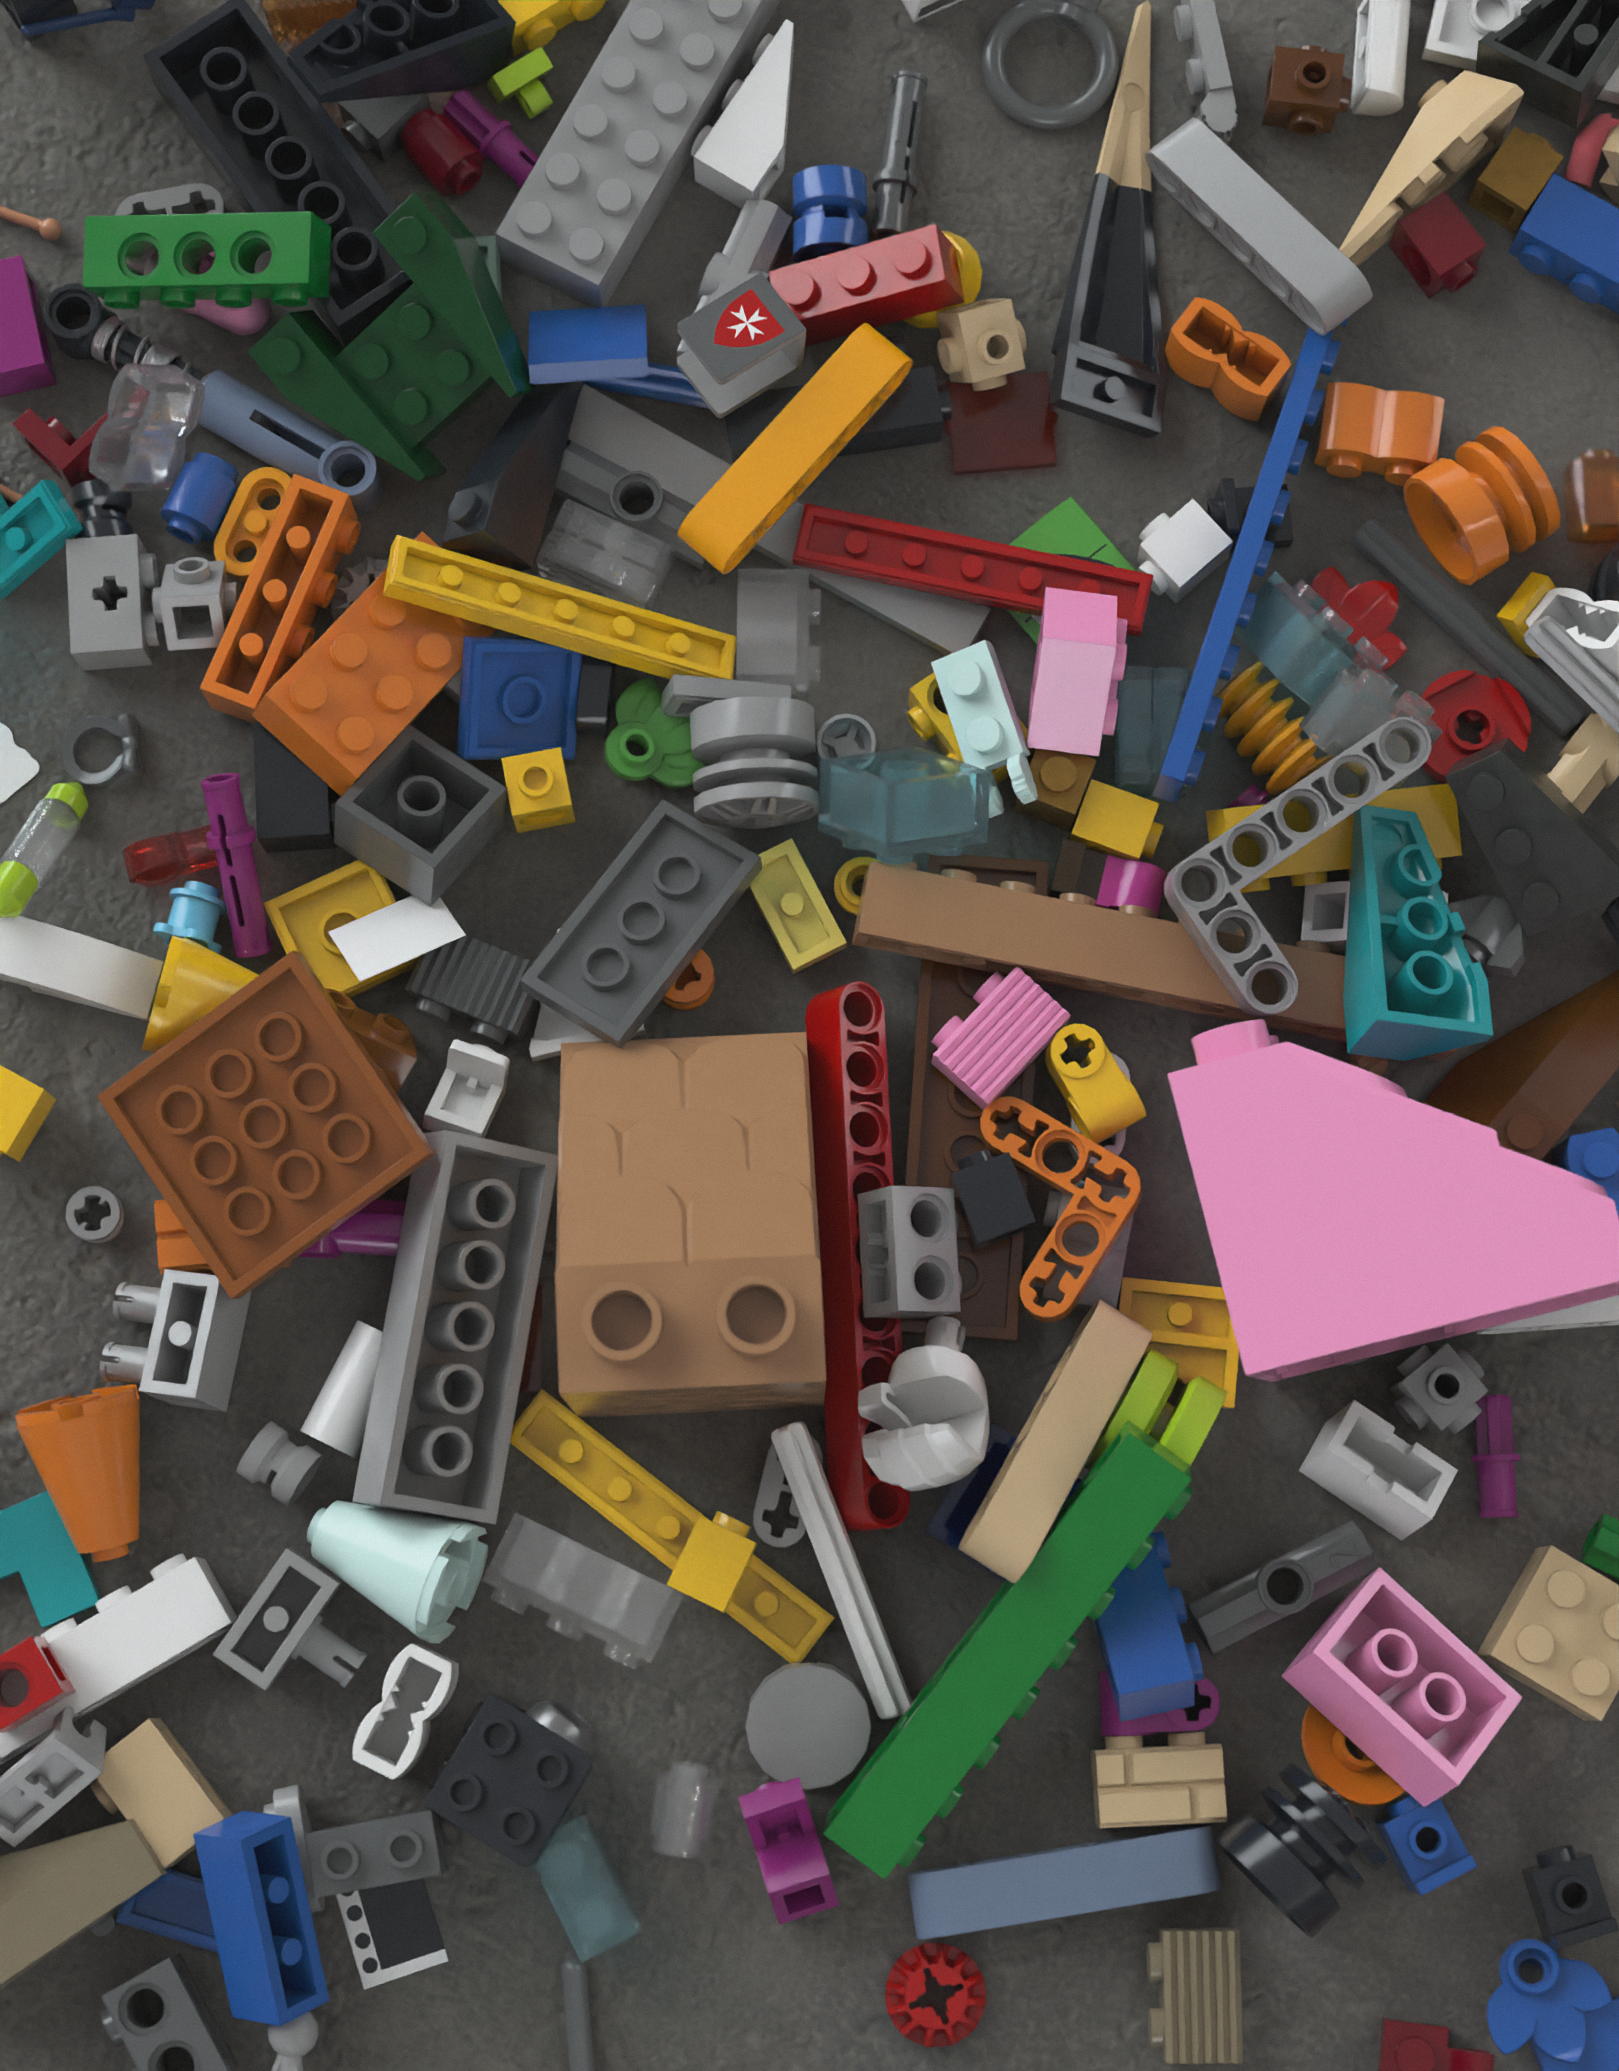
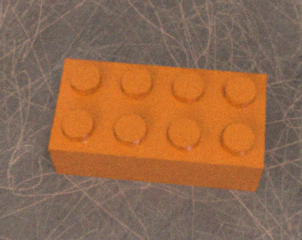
M423 531L414 539L439 547ZM387 568L275 683L252 713V716L341 797L462 668L464 636H492L497 631L493 627L384 596Z

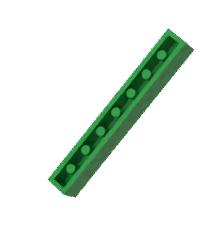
M1127 1420L1060 1508L1035 1557L1020 1579L1014 1584L1005 1580L829 1811L823 1835L884 1880L897 1863L906 1868L914 1860L927 1838L921 1833L935 1814L944 1819L954 1808L964 1791V1787L959 1782L972 1765L981 1770L990 1761L1002 1741V1738L996 1734L1008 1718L1012 1716L1016 1720H1020L1030 1709L1040 1692V1689L1034 1684L1048 1666L1057 1671L1066 1662L1078 1642V1639L1072 1635L1087 1616L1093 1621L1097 1620L1112 1601L1116 1589L1111 1584L1126 1566L1133 1571L1145 1559L1155 1542L1149 1536L1163 1516L1173 1520L1187 1504L1193 1493V1489L1188 1486L1192 1480L1189 1464Z

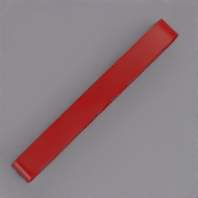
M856 981L814 996L807 1005L805 1016L825 1345L826 1388L824 1412L828 1484L846 1530L850 1532L896 1527L905 1520L910 1507V1491L903 1489L902 1486L880 1481L865 1460L862 1436L865 1433L869 1434L883 1428L881 1425L861 1417L858 1412L859 1391L874 1384L888 1383L892 1365L898 1355L903 1352L901 1318H864L858 1194L894 1186L885 1010L883 1000L878 991L869 983ZM868 1497H870L871 1507H869Z

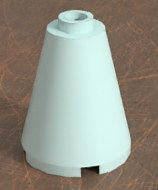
M339 1500L333 1502L327 1509H319L311 1520L307 1532V1541L311 1543V1554L315 1560L417 1637L429 1643L439 1644L450 1636L456 1626L446 1621L456 1606L467 1611L482 1578L488 1555V1545L478 1541L479 1536L487 1534L486 1529L473 1522Z

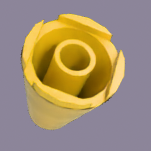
M172 935L142 1050L154 1054L259 975L186 937L182 938Z

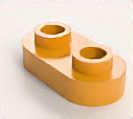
M273 467L258 468L250 472L242 480L215 538V558L217 561L225 560L227 575L234 581L246 583L290 484L291 477L280 469ZM268 496H277L281 499L280 504L273 510L261 508L262 501ZM251 547L257 550L253 560L249 562L237 560V555L242 549Z

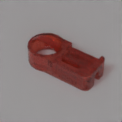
M210 825L182 833L176 831L147 838L127 846L122 850V856L129 882L145 887L164 886L181 875L218 866L216 852L208 847L206 834L211 831Z

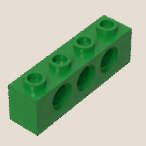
M311 211L85 216L83 287L102 298L105 306L123 310L138 309L140 301L159 300L160 305L177 309L194 308L196 300L216 299V304L231 308L250 307L252 299H272V303L276 305L303 307L308 305V298H329L331 226ZM271 250L272 258L270 264L264 271L255 274L257 259L264 252ZM215 251V260L212 267L207 272L199 274V266L202 259L208 253ZM159 253L156 268L151 273L144 275V265L147 259L153 254Z

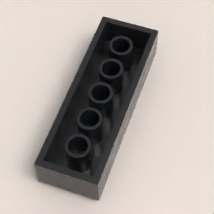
M228 0L145 53L143 58L156 89L246 213L311 211L331 226L329 298H308V300L337 340L346 348L414 283L372 233L397 207L321 103L315 99L287 64L286 55L246 0Z

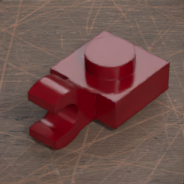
M1382 2018L1378 2071H1493L1494 2054H1489V2051L1448 2046L1449 2028L1444 2025Z

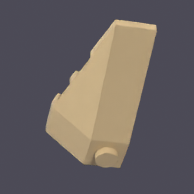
M1466 70L1449 84L1444 80L1435 83L1418 102V106L1421 108L1339 250L1356 267L1361 265L1391 239L1398 221L1442 192H1446L1502 143L1525 92L1517 84Z

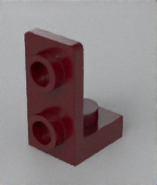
M137 383L77 441L56 418L51 416L44 422L30 408L12 424L24 444L73 489L78 483L98 477L107 467L110 455L126 440L133 441L141 436L149 427L156 407L148 391Z

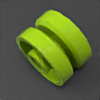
M1150 1348L1127 1383L1083 1467L1087 1470L1092 1468L1127 1420L1191 1466L1219 1414L1227 1391L1199 1376L1185 1385L1173 1405L1169 1404L1166 1401L1179 1375L1178 1363Z

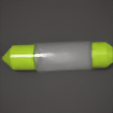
M80 782L53 785L45 798L36 804L1 857L0 918H15L21 914L34 892L42 887L79 830L80 821L89 807Z

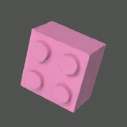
M1046 587L1030 691L1026 747L1099 756L1102 734L1114 735L1118 710V699H1116L1118 681L1123 680L1127 654V644H1125L1127 619L1117 618V596Z

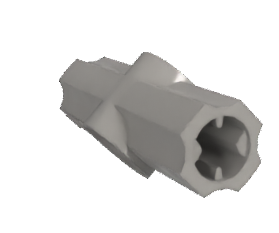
M761 198L759 200L747 199L734 228H732L723 252H716L705 271L698 293L699 303L695 312L760 272L770 283L769 271H772L793 226V217L786 214L778 205ZM683 339L677 348V358L690 350Z

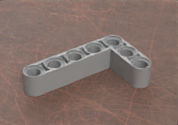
M1397 717L1388 721L1177 864L1168 873L1164 882V895L1169 906L1233 1000L1245 1013L1254 1017H1267L1286 1010L1295 1001L1297 996L1298 979L1293 968L1239 890L1420 768L1427 761L1431 752V738L1427 729L1419 721L1410 717ZM1388 734L1400 735L1408 742L1410 757L1407 763H1397L1387 756L1385 739ZM1337 768L1350 769L1358 776L1360 791L1356 798L1345 797L1337 791L1334 785V775ZM1287 802L1300 803L1308 810L1310 825L1306 832L1293 831L1286 825L1283 819V810ZM1237 836L1250 837L1258 844L1260 859L1255 867L1243 866L1234 858L1232 845ZM1187 870H1197L1207 877L1210 884V893L1204 902L1193 901L1184 894L1181 888V879ZM1222 921H1232L1242 928L1245 942L1238 953H1229L1219 946L1216 939V931ZM1258 972H1267L1278 982L1279 995L1272 1005L1259 1002L1253 995L1252 980Z

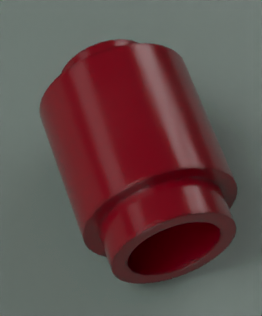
M425 109L414 115L403 127L399 141L405 147L404 155L442 196H450L455 193L457 195H464L478 184L483 173L481 167L484 162V156L446 115H438L433 109Z

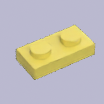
M791 838L759 854L758 856L761 857L762 870L749 885L748 889L792 973L795 974L847 948V942L793 839Z

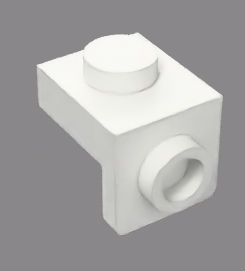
M454 1039L448 1050L444 1074L425 1111L423 1128L433 1132L451 1130L485 1138L506 1091L510 1064L509 1058L496 1053L487 1046L480 1044L472 1045Z

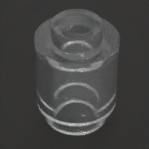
M672 1761L671 1771L657 1772L648 1833L654 1836L653 1851L684 1858L702 1857L703 1844L710 1843L720 1783V1781L708 1777L709 1766L686 1761Z

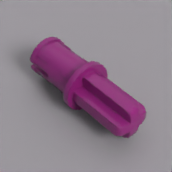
M457 91L444 106V115L478 147L484 159L489 158L521 190L539 156L512 132L513 125L508 120L500 122L468 91Z
M1502 1394L1483 1395L1475 1402L1482 1410L1475 1418L1477 1455L1470 1456L1471 1462L1477 1463L1480 1500L1479 1518L1519 1517L1516 1507L1515 1462L1521 1461V1455L1514 1454L1512 1400L1509 1396Z

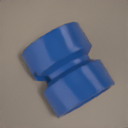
M819 165L799 171L793 177V215L798 218L793 224V260L796 263L868 243L867 223L862 219L867 214V177L861 171L842 165Z

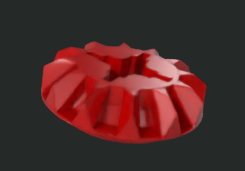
M938 1942L921 1944L905 1952L891 1968L885 1986L886 2008L895 2027L907 2039L927 2048L955 2045L976 2029L986 2006L984 1978L977 1964L961 1949ZM929 1968L932 1977H936L937 1982L941 1986L951 1984L953 1987L962 1983V1988L955 1990L954 1994L946 1999L947 2010L945 2012L948 2018L947 2021L942 2022L940 2014H936L931 2005L921 2007L919 2004L911 2008L909 2006L910 2003L918 2000V1996L926 1992L924 1981L927 1979L923 1970Z

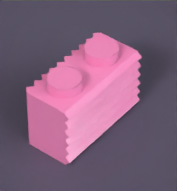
M1017 966L1006 978L996 971L973 996V999L980 1004L964 1022L955 1015L931 1041L938 1048L933 1054L931 1063L982 1110L985 1107L987 1108L993 1100L999 1098L1050 1044L1055 1034L1068 1024L1071 1016L1067 1010L1062 1008L1057 1001L1053 1000L1048 993L1043 991L1038 984L1034 983L1031 977L1027 976Z

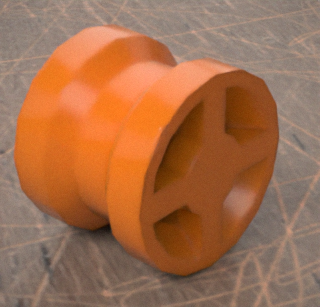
M702 949L699 950L662 998L666 1006L676 1011L689 1012L700 1008L710 999L714 991V968L711 959Z

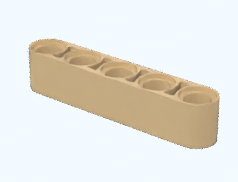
M1101 1299L1095 1302L1076 1330L960 1542L959 1550L1013 1584L1020 1579L1040 1548L1144 1354L1153 1334L1150 1330Z

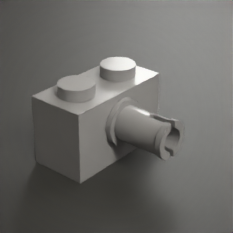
M286 1548L213 1653L216 1658L263 1690H267L272 1686L290 1658L296 1660L298 1656L340 1683V1686L345 1689L355 1673L336 1661L335 1655L358 1669L368 1654L364 1651L361 1652L321 1624L324 1618L320 1614L342 1583L291 1548Z

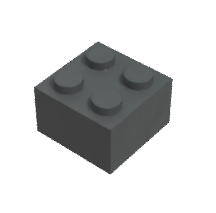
M409 725L335 803L334 843L431 907L503 828L507 788Z

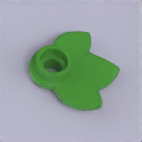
M652 678L638 680L621 694L615 704L614 715L617 727L610 732L604 745V756L608 766L617 776L625 780L639 781L650 777L663 786L673 789L686 788L693 785V774L704 768L705 765L692 758L690 718L665 716L664 713H661L662 695L655 681ZM626 743H637L644 749L645 755H632L627 750Z

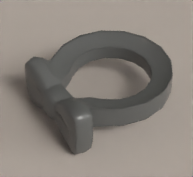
M122 713L118 716L117 721L103 715H89L76 721L67 730L61 742L60 758L65 771L74 780L89 787L106 786L115 782L126 772L132 776L143 775L145 767L140 754L141 744L138 739L140 725L138 719L131 714ZM94 730H106L121 737L123 753L105 771L87 773L79 766L77 747L87 733Z

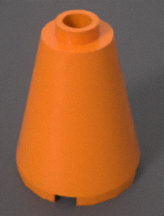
M136 1384L102 1387L91 1390L92 1394L73 1398L70 1394L34 1404L17 1411V1414H15L16 1428L77 1553H91L93 1562L112 1560L130 1553L128 1543L139 1539L140 1396Z

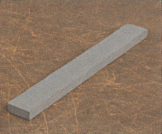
M586 384L583 385L569 432L567 446L573 441L629 471L649 473L658 480L661 488L693 505H696L732 466ZM797 501L790 506L753 547L758 552L946 656L973 645L991 613V608L984 604L793 565L792 557L805 506Z

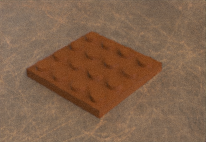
M294 950L97 1095L231 1299L243 1297L437 1154L303 955Z

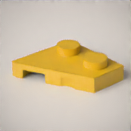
M1122 1277L1117 1310L1153 1333L1142 1357L1152 1348L1178 1363L1179 1375L1177 1380L1185 1385L1189 1381L1201 1376L1227 1391L1221 1408L1233 1409L1235 1406L1239 1349L1223 1287Z

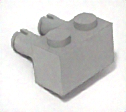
M169 1269L164 1271L161 1288L133 1285L129 1282L119 1284L115 1295L125 1297L131 1303L113 1301V1315L115 1319L122 1322L153 1324L148 1348L121 1345L117 1342L106 1344L102 1355L114 1358V1361L119 1363L100 1361L101 1378L108 1382L119 1381L140 1384V1392L171 1405L227 1412L251 1291L240 1299H231L215 1275Z

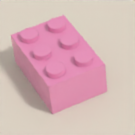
M1380 1567L1346 1593L1282 1674V1677L1423 1807H1426L1461 1783L1523 1698Z

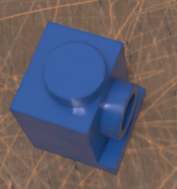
M1407 1793L1388 1803L1385 1808L1389 1816L1375 1823L1408 1889L1412 1893L1422 1896L1478 1867L1472 1855L1468 1853L1440 1798L1423 1807ZM1425 1827L1431 1828L1436 1834V1844L1428 1852L1421 1851L1416 1844L1417 1833Z

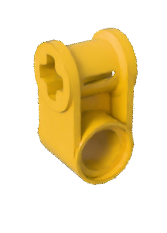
M1071 1024L1063 1027L1055 1034L1045 1052V1064L1048 1073L1066 1101L1071 1117L1083 1136L1099 1144L1146 1117L1144 1105L1136 1089L1125 1073L1118 1067L1102 1037L1095 1029L1085 1024ZM1066 1042H1069L1074 1049L1084 1046L1088 1050L1089 1054L1082 1062L1084 1068L1081 1069L1076 1061L1068 1064L1063 1062L1061 1056L1067 1049Z

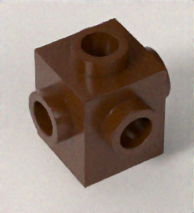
M1305 45L1299 48L1275 46L1267 74L1262 125L1288 128L1290 132L1301 136H1312L1320 132L1331 133L1337 113H1347L1351 97L1352 78L1342 77L1345 54L1331 53L1326 48L1317 45Z

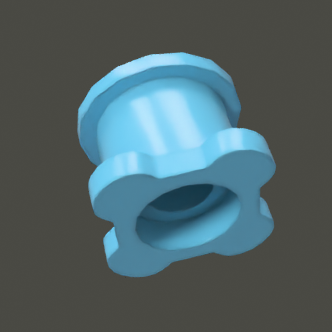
M186 881L184 888H172L169 897L173 900L167 924L155 923L153 933L162 937L165 940L164 943L168 946L172 935L182 938L186 937L220 955L222 945L214 942L213 938L220 915L228 913L226 903L219 899L221 891L211 885L197 881Z

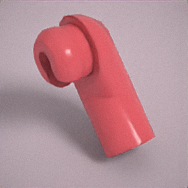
M1611 113L1598 114L1578 133L1573 144L1564 179L1579 187L1591 188L1602 148L1610 131L1618 125L1619 119L1611 118Z

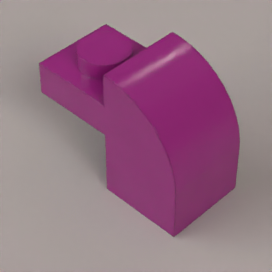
M799 1777L785 1782H769L758 1787L754 1792L739 1796L738 1799L779 1925L838 1906V1898Z

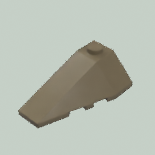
M134 1819L0 1856V1990L167 1873Z

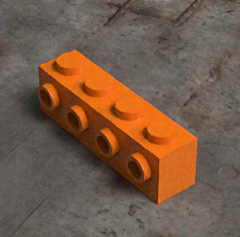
M293 475L200 686V690L211 708L249 723L258 722L252 716V713L264 695L295 664V661L299 660L312 646L315 636V629L311 627L319 606L327 608L330 604L338 583V575L334 574L342 553L345 555L352 553L361 530V522L357 521L358 517L349 494L300 475Z

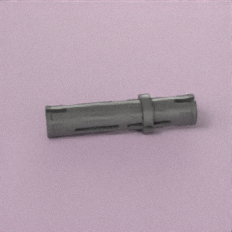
M912 70L897 71V74L893 73L891 77L890 102L885 126L880 170L874 173L872 189L876 193V205L870 237L874 241L907 232L911 198L916 196L918 191L919 179L915 175V164L928 79L922 73Z

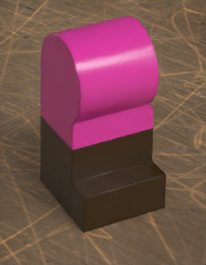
M1063 838L1048 897L1059 899L1062 893H1077L1094 898L1096 900L1095 906L1117 911H1119V906L1121 905L1146 907L1155 911L1154 918L1158 919L1164 893V882L1167 877L1166 871L1146 862L1123 859L1086 849L1087 844Z

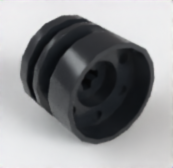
M1289 1763L1278 1775L1296 1799L1290 1803L1271 1786H1266L1261 1794L1270 1810L1276 1816V1819L1268 1826L1256 1816L1242 1811L1214 1841L1270 1902L1308 1937L1313 1938L1341 1909L1325 1881L1334 1874L1344 1883L1359 1890L1365 1884V1881L1347 1858L1354 1854L1360 1861L1375 1871L1388 1859L1374 1841L1365 1821L1337 1792L1323 1781L1321 1782L1307 1775L1300 1768Z

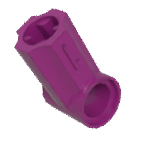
M372 1201L297 1257L330 1259L341 1258L342 1253L396 1256L406 1201Z

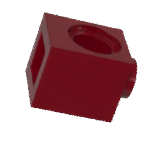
M1444 191L1398 221L1388 246L1428 299H1430L1445 288L1450 293H1454L1468 284L1479 272L1476 266L1486 244Z

